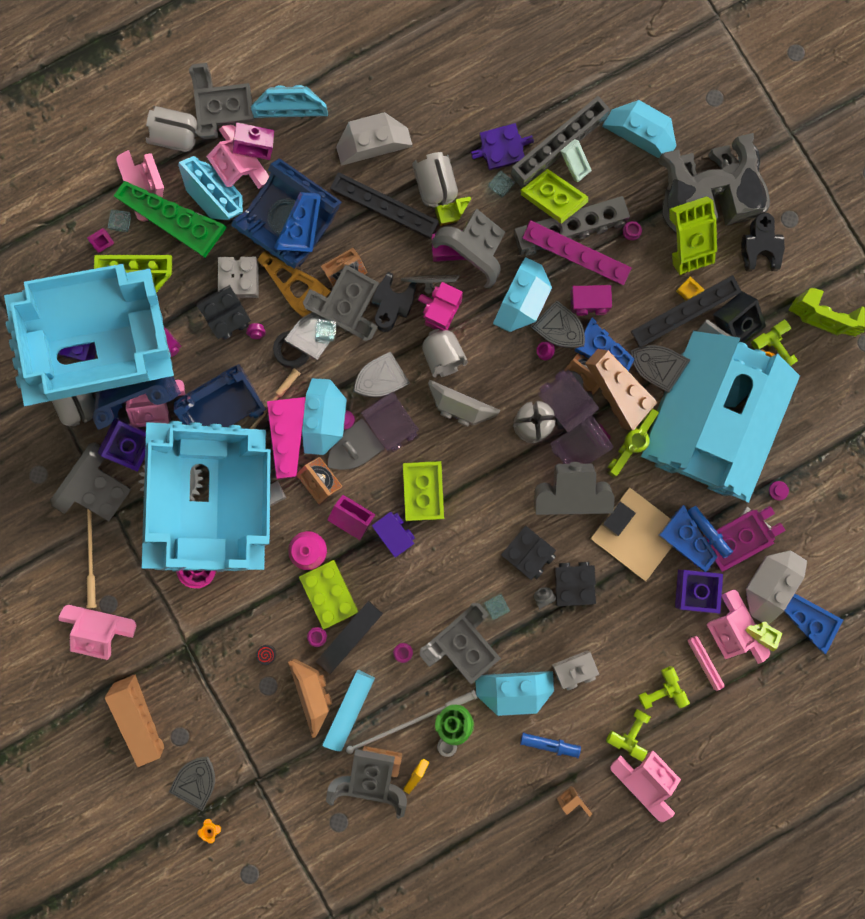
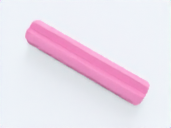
M697 636L689 638L688 643L713 689L718 691L724 688V683Z

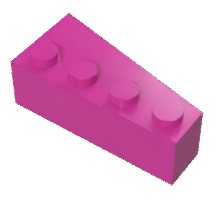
M306 397L267 401L276 479L296 477Z

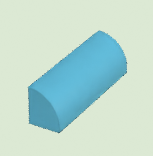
M357 670L322 746L331 750L342 751L375 677Z

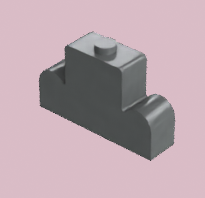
M579 462L556 464L554 468V486L544 482L538 484L535 488L536 515L613 513L614 494L608 483H596V471L593 464H581Z

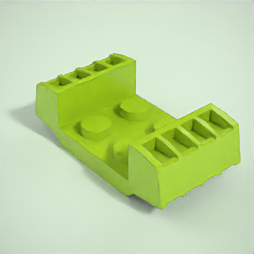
M706 196L670 208V220L676 226L678 252L672 253L673 266L679 275L714 264L717 252V224L713 200Z
M809 288L806 292L796 297L789 308V311L800 316L802 322L837 336L846 334L856 337L865 332V307H860L850 314L834 312L828 306H819L824 292L819 289Z

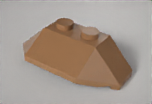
M291 659L288 664L311 736L314 738L319 733L331 709L332 700L330 694L325 692L324 686H326L324 676L320 675L318 670L296 659Z

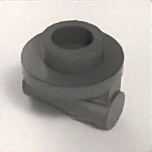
M547 587L538 589L534 594V599L539 609L556 601L552 590Z

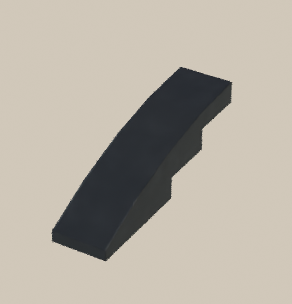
M368 601L318 658L316 663L331 674L383 613Z

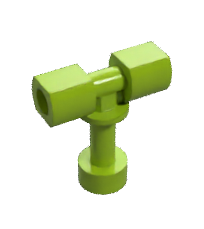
M785 319L772 327L771 331L767 334L763 333L751 341L754 349L758 350L766 345L769 347L774 346L779 355L790 366L798 361L794 354L792 356L788 354L780 342L783 339L781 335L791 329Z
M672 666L661 670L666 682L663 684L664 688L650 695H647L646 692L638 695L645 710L653 707L652 702L667 695L669 698L673 697L678 708H683L690 704L685 691L680 689L677 683L679 678Z
M636 709L633 715L636 717V720L629 734L624 733L621 736L611 730L606 742L618 749L623 748L627 750L629 755L643 762L648 751L637 745L638 741L635 738L644 722L648 724L651 716Z

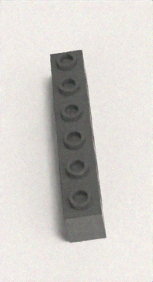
M597 96L517 162L511 170L512 178L521 188H524L562 157L561 150L574 139L580 142L603 123L608 117L610 108Z
M621 196L581 208L562 224L554 218H548L535 223L550 230H556L559 234L570 239H585L595 232L601 234L608 231V228L615 227L617 229L625 226L630 215L624 197ZM603 214H609L612 219H605ZM591 219L594 225H588L585 220ZM527 225L515 228L513 235L520 255L526 254V256L536 253V250L543 249L522 239ZM567 225H574L576 230H569Z

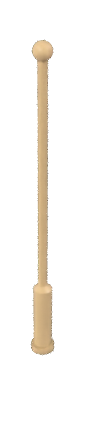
M293 368L292 372L276 391V396L272 401L282 397L301 373ZM267 407L264 414L258 417L250 429H255L268 412Z
M87 509L89 575L87 576L86 608H96L95 576L93 575L92 515L91 510Z

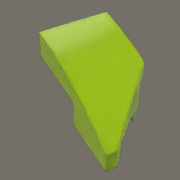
M471 197L456 199L448 205L435 207L439 225L443 226L458 222Z
M767 622L754 626L750 625L745 629L751 637L771 651L777 649L782 633L767 625Z

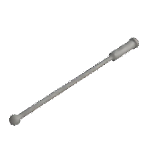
M473 689L471 692L445 703L443 707L353 747L348 746L346 752L352 754L355 749L437 714L449 705H462L473 699L476 700L478 699Z

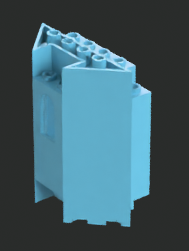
M123 264L25 281V290L19 293L4 295L9 320L6 321L8 333H11L12 339L9 340V345L15 353V358H12L15 370H18L19 376H16V383L18 388H21L24 406L174 376L171 354L162 321L163 317L150 269L126 273ZM95 342L98 359L68 365L58 362L57 354L61 349Z
M693 331L685 352L681 354L690 359V362L669 393L664 392L657 409L659 414L648 431L650 438L649 446L643 451L641 457L654 462L656 467L667 472H678L706 484L709 490L724 496L732 495L749 503L800 375L779 354L769 357L762 350H752L745 343L739 342L740 338ZM743 374L751 378L753 385L742 413L738 414L723 406L736 376Z
M171 421L170 424L146 422L142 568L172 570L176 572L180 570H209L217 572L264 570L265 545L269 544L270 449H266V430L242 429L239 425H230L229 428L222 427L221 424L202 426V423L196 422L190 423V425H182V422ZM196 464H202L209 470V502L189 501L190 470Z

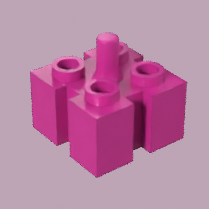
M442 282L440 287H435L432 299L421 294L418 301L426 304L423 312L425 325L433 329L448 330L462 302L463 292Z

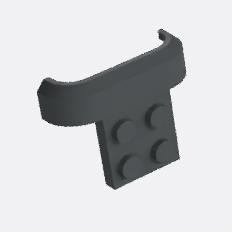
M207 63L193 64L189 68L194 88L198 130H195L197 136L202 140L218 138V126L233 125L236 122H254V115L251 111L252 96L249 83L213 87Z
M476 208L462 231L455 227H443L436 232L432 239L434 248L440 245L452 247L486 275L487 282L484 285L485 288H491L495 284L501 268L493 255L505 234L504 230Z
M345 264L328 298L309 289L303 304L305 309L320 315L360 337L362 340L367 341L372 339L378 326L362 317L379 282Z
M94 442L88 444L84 453L56 493L50 498L51 507L65 514L74 501L107 521H110L131 488L98 468L104 457L98 453L101 445Z
M472 603L465 612L433 640L420 648L421 658L431 667L447 655L470 684H473L501 659L476 630L489 614L480 603Z
M355 749L351 776H341L330 783L326 802L333 806L338 797L352 796L388 803L395 808L396 818L404 817L407 804L406 795L399 787L390 784L395 756Z

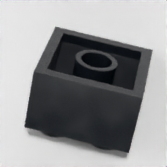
M743 291L713 314L717 327L731 337L740 338L739 342L746 343L766 327L758 299Z

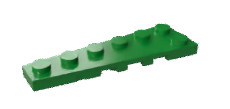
M126 181L122 183L114 194L116 199L204 258H206L226 230V226L222 223L199 215L188 208H183L172 201L165 200Z

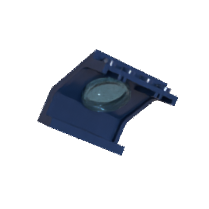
M279 158L270 164L268 171L271 173L266 184L249 208L235 218L231 226L252 239L254 243L265 248L270 254L278 257L286 265L295 269L297 266L301 267L311 252L276 250L274 246L300 192L316 193L321 196L313 248L331 225L342 202Z

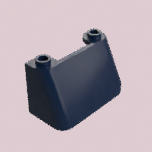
M240 364L224 371L174 402V412L183 425H190V423L196 422L202 423V426L221 424L222 427L228 428L247 416L258 418L266 410Z
M170 376L97 391L93 411V420L97 429L107 427L113 422L114 418H120L118 413L125 406L123 402L145 393L150 402L156 405L173 400L181 394L174 377Z

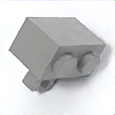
M588 650L552 664L562 689H574L578 686L577 683L582 681L585 683L591 682L596 679L595 676L599 675L591 652Z

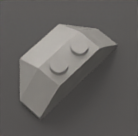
M385 112L348 122L336 146L341 166L413 147L408 128Z
M432 380L428 382L436 407L441 412L440 415L448 419L454 417L458 419V423L468 427L469 424L473 426L498 416L500 412L497 408Z
M791 550L765 556L746 587L749 614L761 623L767 622V625L775 620L786 609L803 581L807 560Z

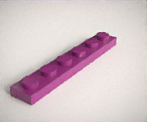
M529 220L522 239L621 285L625 284L632 269L617 260Z

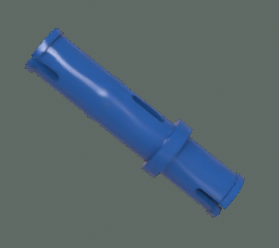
M697 506L687 511L691 519L694 520L698 528L709 540L708 543L716 548L723 559L733 553V550L723 540V535L721 533L718 534Z
M522 733L520 745L555 752L559 756L562 754L576 758L580 756L581 746L564 743V740L560 739L556 741Z

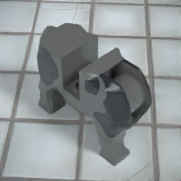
M754 133L738 136L731 145L738 154V160L732 155L730 145L714 148L708 154L709 159L716 162L720 170H707L697 174L693 153L680 156V151L674 150L661 154L658 162L667 169L669 181L668 187L665 190L662 216L675 233H677L676 226L670 220V208L706 196L712 199L713 203L719 199L726 226L754 219L761 213L768 211L770 198L768 188L759 172L760 154L757 147L753 144ZM714 203V213H715L716 220H717V219H718V214H717L716 207H715V203Z

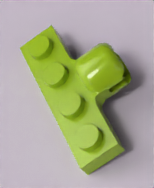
M651 409L638 428L636 427L625 436L624 443L618 450L620 455L617 459L613 458L609 463L608 468L610 470L607 474L613 478L616 477L632 453H640L648 448L650 438L646 432L659 412Z

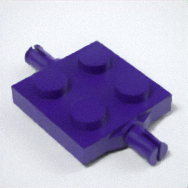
M516 123L480 132L481 149L471 151L472 159L484 157L489 171L513 165L525 157L523 146L534 143L533 136L521 138Z

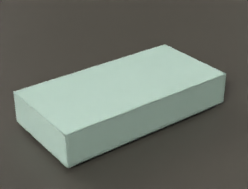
M574 139L561 150L574 181L579 182L592 171L578 140Z

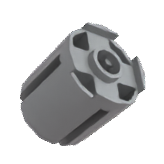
M152 105L154 111L149 110L146 124L150 132L149 138L146 137V143L181 152L191 151L196 142L194 137H197L195 130H198L195 117L188 113Z
M442 152L426 155L427 159L419 163L415 160L412 163V167L424 205L433 208L451 203L457 197L458 188L449 155L443 156Z
M92 393L52 401L60 421L66 426L80 425V417L84 423L93 418L95 400Z
M532 401L527 402L520 408L514 418L513 427L516 435L526 441V443L542 441L552 432L555 426V420H551L555 416L554 411L548 404L542 401H536L534 405H532ZM532 419L537 421L538 424L536 426L530 422Z

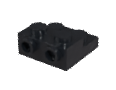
M230 285L196 303L217 339L222 338L224 340L232 335V331L247 328L248 322L251 321Z
M525 525L501 555L527 578L532 580L533 578L538 579L544 571L541 568L545 563L550 564L555 559L556 555L554 553L556 550Z
M578 562V566H570V563H559V567H554L556 606L596 604L595 565H590V562Z

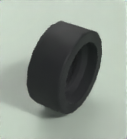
M286 331L280 334L274 341V356L286 368L301 367L310 356L302 352V355L297 360L291 361L285 359L281 354V346L285 342L284 339L290 333V331Z

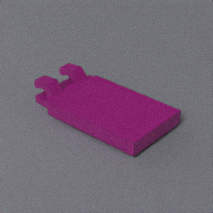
M770 506L759 512L757 509H752L716 529L718 534L721 533L723 535V540L733 550L730 556L723 559L716 548L711 546L718 556L715 561L722 572L773 545L774 537L786 531L781 523L768 528L764 522L765 519L775 514Z

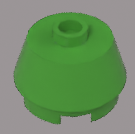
M449 705L437 716L435 728L445 743L460 745L473 733L474 721L465 707Z

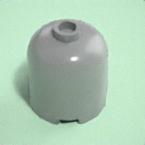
M435 329L429 333V336L423 342L422 349L434 378L437 374H440L441 377L453 374L458 371V366L461 364L466 366L468 363L456 336L451 331Z

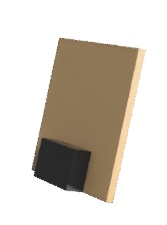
M628 488L615 505L613 513H609L590 539L641 579L647 581L672 548L670 544L658 536L671 519L633 489Z

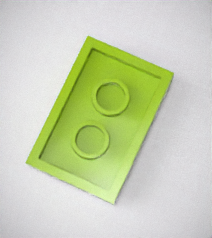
M549 169L545 170L521 189L523 197L561 224L588 203V196Z
M441 461L403 463L406 521L444 519Z
M335 560L299 577L323 630L359 612Z

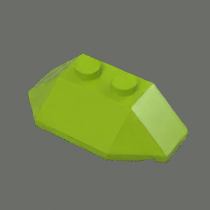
M95 255L94 269L119 264L124 265L126 273L150 269L156 293L172 275V255Z

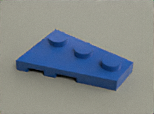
M300 192L274 246L276 250L312 252L321 199L319 194Z
M591 318L584 331V347L575 348L574 351L590 358L597 349L609 350L629 371L634 358L619 343L613 341L608 336L609 333L605 329L602 330L596 324V321Z
M684 505L678 509L658 535L703 572H706L718 557L697 528L694 520L687 513Z
M794 594L783 611L823 654L827 653L843 622V619L797 594Z

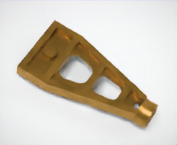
M267 250L257 260L258 263L265 267L292 309L302 318L313 313L305 309L303 304L309 289L327 298L331 293L316 278L297 268L293 269L274 257ZM281 268L292 274L286 283H282L276 275ZM296 280L308 285V289L300 298H296L290 291V286Z

